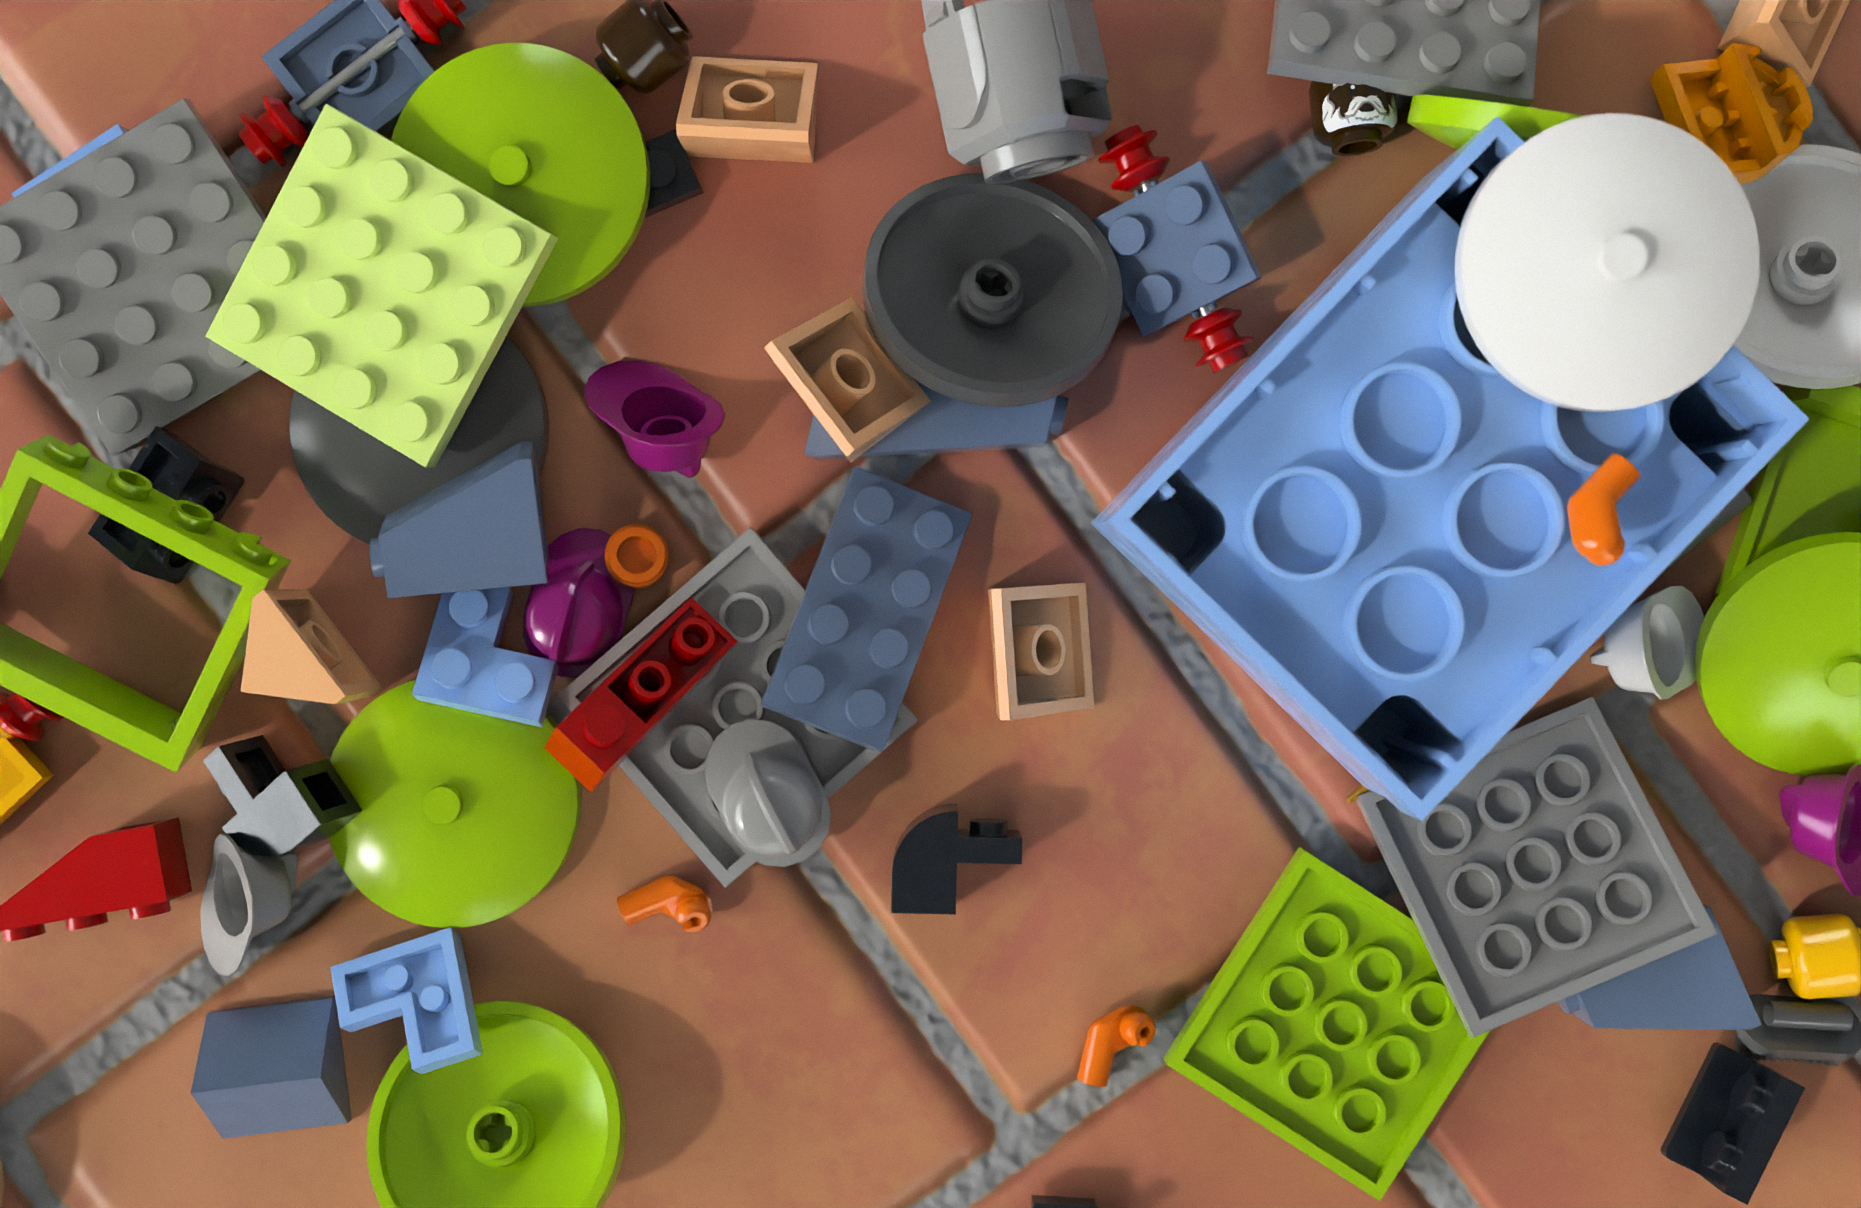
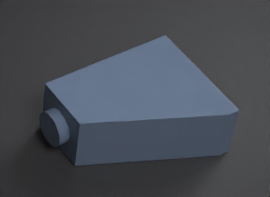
M534 440L521 441L385 516L378 538L370 539L369 551L374 577L385 578L388 598L547 583L550 560Z
M1704 904L1703 906L1718 934L1557 1002L1565 1014L1569 1015L1572 1013L1593 1028L1751 1030L1762 1025L1712 909Z

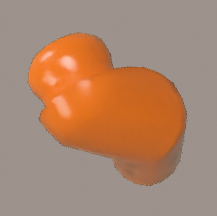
M1615 453L1611 454L1579 487L1567 504L1572 543L1580 555L1585 556L1588 561L1598 566L1610 565L1616 562L1624 553L1626 543L1621 535V527L1615 504L1641 476L1632 463Z
M674 875L662 876L617 897L620 913L629 926L659 912L677 920L682 924V930L692 933L702 931L711 921L713 904L708 894L702 888Z
M1124 1005L1094 1020L1088 1028L1077 1079L1092 1086L1106 1087L1115 1053L1138 1044L1145 1047L1153 1040L1156 1033V1025L1153 1018L1146 1014L1141 1007Z

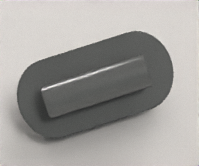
M1764 994L1749 995L1762 1025L1751 1030H1736V1051L1739 1053L1744 1052L1745 1056L1756 1061L1761 1059L1763 1061H1768L1769 1059L1771 1061H1783L1785 1059L1787 1061L1800 1060L1803 1063L1808 1061L1811 1064L1816 1062L1819 1065L1824 1063L1825 1065L1839 1066L1841 1062L1852 1059L1861 1048L1860 1020L1848 1005L1833 999H1804L1795 996Z

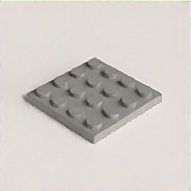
M1275 0L1267 74L1330 84H1366L1387 93L1407 96L1416 94L1436 95L1529 107L1534 100L1540 0Z
M185 98L0 206V295L112 457L123 453L148 438L155 426L160 428L167 427L262 371L205 336L267 217L191 100Z
M751 527L557 695L572 712L690 597L737 640V643L619 765L725 888L756 861L746 856L735 843L709 793L704 775L706 755L716 736L731 724L748 719L772 721L787 729L804 750L826 793L827 799L880 754L877 751L760 706L805 588ZM903 701L885 749L918 721L916 715Z
M1593 697L1506 733L1423 821L1401 812L1386 797L1373 791L1359 795L1358 800H1356L1470 1038L1718 934Z

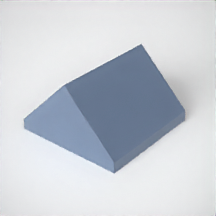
M335 996L215 1010L207 1013L191 1095L223 1139L345 1124L352 1120Z

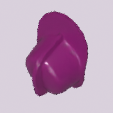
M629 360L617 361L602 366L589 376L584 388L586 402L590 409L600 419L620 433L629 457L641 468L651 471H676L688 478L696 476L700 471L701 459L705 456L708 449L710 437L722 427L725 419V412L720 402L710 395L701 392L675 372L656 363Z
M579 528L561 534L548 546L550 560L548 581L544 584L531 585L523 614L522 635L529 654L556 661L559 667L557 675L560 677H579L622 639L635 589H629L618 584L609 574L605 563V548L612 535L600 529Z
M1853 764L1847 774L1808 775L1801 785L1784 786L1780 791L1779 797L1782 816L1790 827V838L1793 848L1802 855L1835 868L1848 892L1853 896H1861V765Z

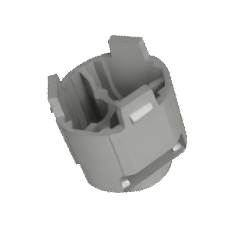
M921 0L926 31L923 32L922 37L949 155L966 166H982L984 180L989 184L1010 183L1049 175L1075 167L1094 157L1091 139L1105 132L1112 120V114L1106 89L1109 78L1092 0H986L968 7L964 6L963 0Z

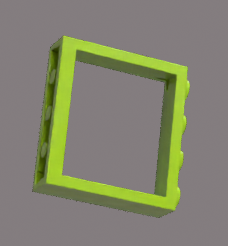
M48 434L17 449L0 489V580L42 484H45L243 587L182 713L1 622L0 685L176 773L202 747L244 660L253 597L263 589H278L291 560L259 544L262 537L248 532L238 533L215 521L213 514L203 506L185 500L176 501L153 489L152 483L145 476L129 469H115L90 456L89 449L80 442L71 446Z

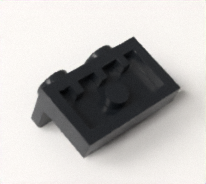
M155 426L129 467V470L135 471L149 479L153 489L176 501L185 500L203 506L213 514L214 520L217 522L221 520L244 483V478L235 471L211 462L176 434L158 426ZM101 513L88 532L90 536L131 570L173 584L180 583L194 563V561Z
M1715 1042L1711 1045L1661 1146V1153L1669 1160L1698 1173L1724 1194L1748 1205L1805 1087L1772 1068L1721 1043Z

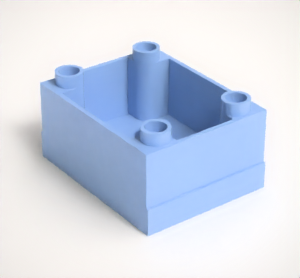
M1498 116L1425 175L1091 522L1105 538L1366 789L1386 797L1398 810L1420 821L1425 819L1809 420L1734 345L1731 346L1723 358L1707 374L1688 388L1653 404L1625 410L1593 412L1563 408L1529 395L1502 376L1485 358L1474 342L1460 310L1455 282V253L1458 236L1472 198L1491 171L1508 154L1525 143ZM1615 453L1632 463L1641 476L1615 504L1621 527V535L1626 543L1624 553L1616 562L1607 566H1598L1592 564L1575 549L1572 543L1567 504L1579 487L1611 454Z

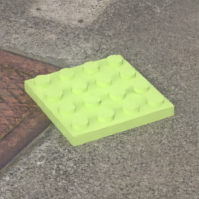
M325 104L205 337L425 468H435L559 238L349 115Z

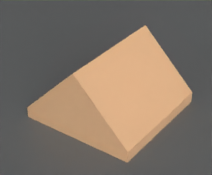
M1740 0L1717 49L1725 51L1732 43L1760 47L1761 52L1757 57L1758 59L1767 63L1778 72L1786 67H1791L1800 77L1805 87H1810L1850 0Z
M692 56L676 121V134L687 156L814 163L818 63Z
M852 297L777 337L765 347L770 358L850 463L931 401L916 380L903 371L884 351L873 333L867 316Z
M1086 582L988 589L996 714L999 719L1015 720L1094 708Z
M263 589L253 597L241 692L339 704L374 697L383 690L380 683L307 589Z

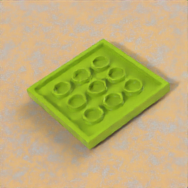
M1299 847L1163 1059L1169 1067L1378 1201H1381L1490 1031L1472 1038L1469 1037L1413 919Z

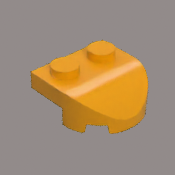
M1732 43L1717 59L1663 64L1649 78L1665 122L1684 130L1715 152L1728 166L1739 184L1752 182L1767 175L1801 146L1799 143L1803 132L1813 121V107L1809 93L1800 77L1791 67H1786L1778 72L1767 63L1758 59L1757 57L1761 52L1760 47Z

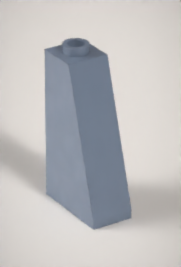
M916 381L931 401L858 458L1043 447L1047 442L1049 433L1060 435L1066 415L1068 398L1055 396L1038 403L1014 407L981 406L949 398ZM813 414L804 452L805 455L816 460L847 459Z

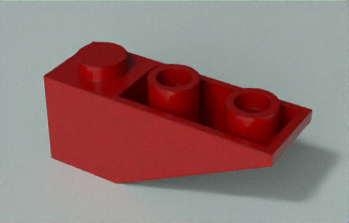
M690 597L555 727L544 748L592 793L737 643V640Z
M179 817L116 828L88 837L0 905V931L3 933L4 942L46 933L45 923L66 920L67 930L70 931L107 923V912L129 909L130 919L145 918L171 911L170 900L192 892Z

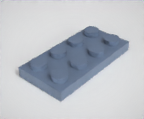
M855 466L849 476L760 706L879 753L883 752L971 520L972 513Z

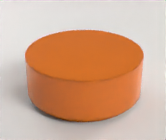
M630 524L618 529L609 538L605 548V563L609 574L618 584L629 589H645L656 584L666 573L669 564V550L665 539L657 530L644 524Z

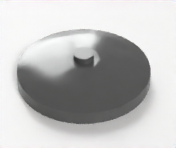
M983 173L961 174L935 180L917 188L899 200L885 214L871 237L862 278V296L868 322L875 337L890 358L909 376L937 393L969 404L990 407H1014L1038 403L1058 396L1079 384L1100 363L1108 350L1119 323L1123 302L1122 278L1114 252L1102 232L1084 212L1063 196L1034 182L1021 180L1010 183L989 184L985 182Z
M506 335L435 468H425L294 390L290 410L291 448L298 473L306 490L323 513L338 527L367 544H370L371 538H378L386 515L521 441L534 440L538 475L540 478L548 450L549 414L541 382L526 355L508 335Z

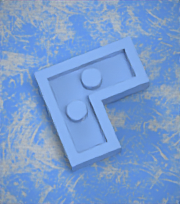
M510 587L442 593L412 692L416 700L533 726H543L559 667L554 660L498 648L514 595Z
M452 927L330 967L340 1028L348 1032H354L403 1015L413 1071L424 1074L483 1054L461 936Z

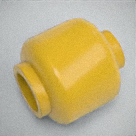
M1824 914L1791 917L1783 923L1780 940L1769 941V956L1774 977L1776 979L1787 978L1790 988L1798 997L1804 999L1856 996L1861 992V928H1857L1849 916L1845 914Z

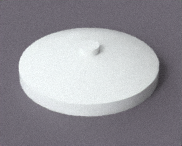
M1616 113L1588 115L1565 121L1535 135L1508 154L1491 171L1472 198L1461 225L1455 253V282L1460 310L1474 342L1491 365L1513 385L1533 397L1563 408L1593 412L1625 410L1653 404L1688 388L1707 374L1728 352L1742 331L1754 302L1760 269L1759 236L1755 218L1742 187L1728 166L1704 143L1680 128L1645 116Z
M1805 144L1798 147L1767 175L1758 180L1740 184L1755 218L1759 236L1760 269L1756 295L1750 314L1733 345L1772 382L1809 389L1851 386L1861 383V154L1837 147Z

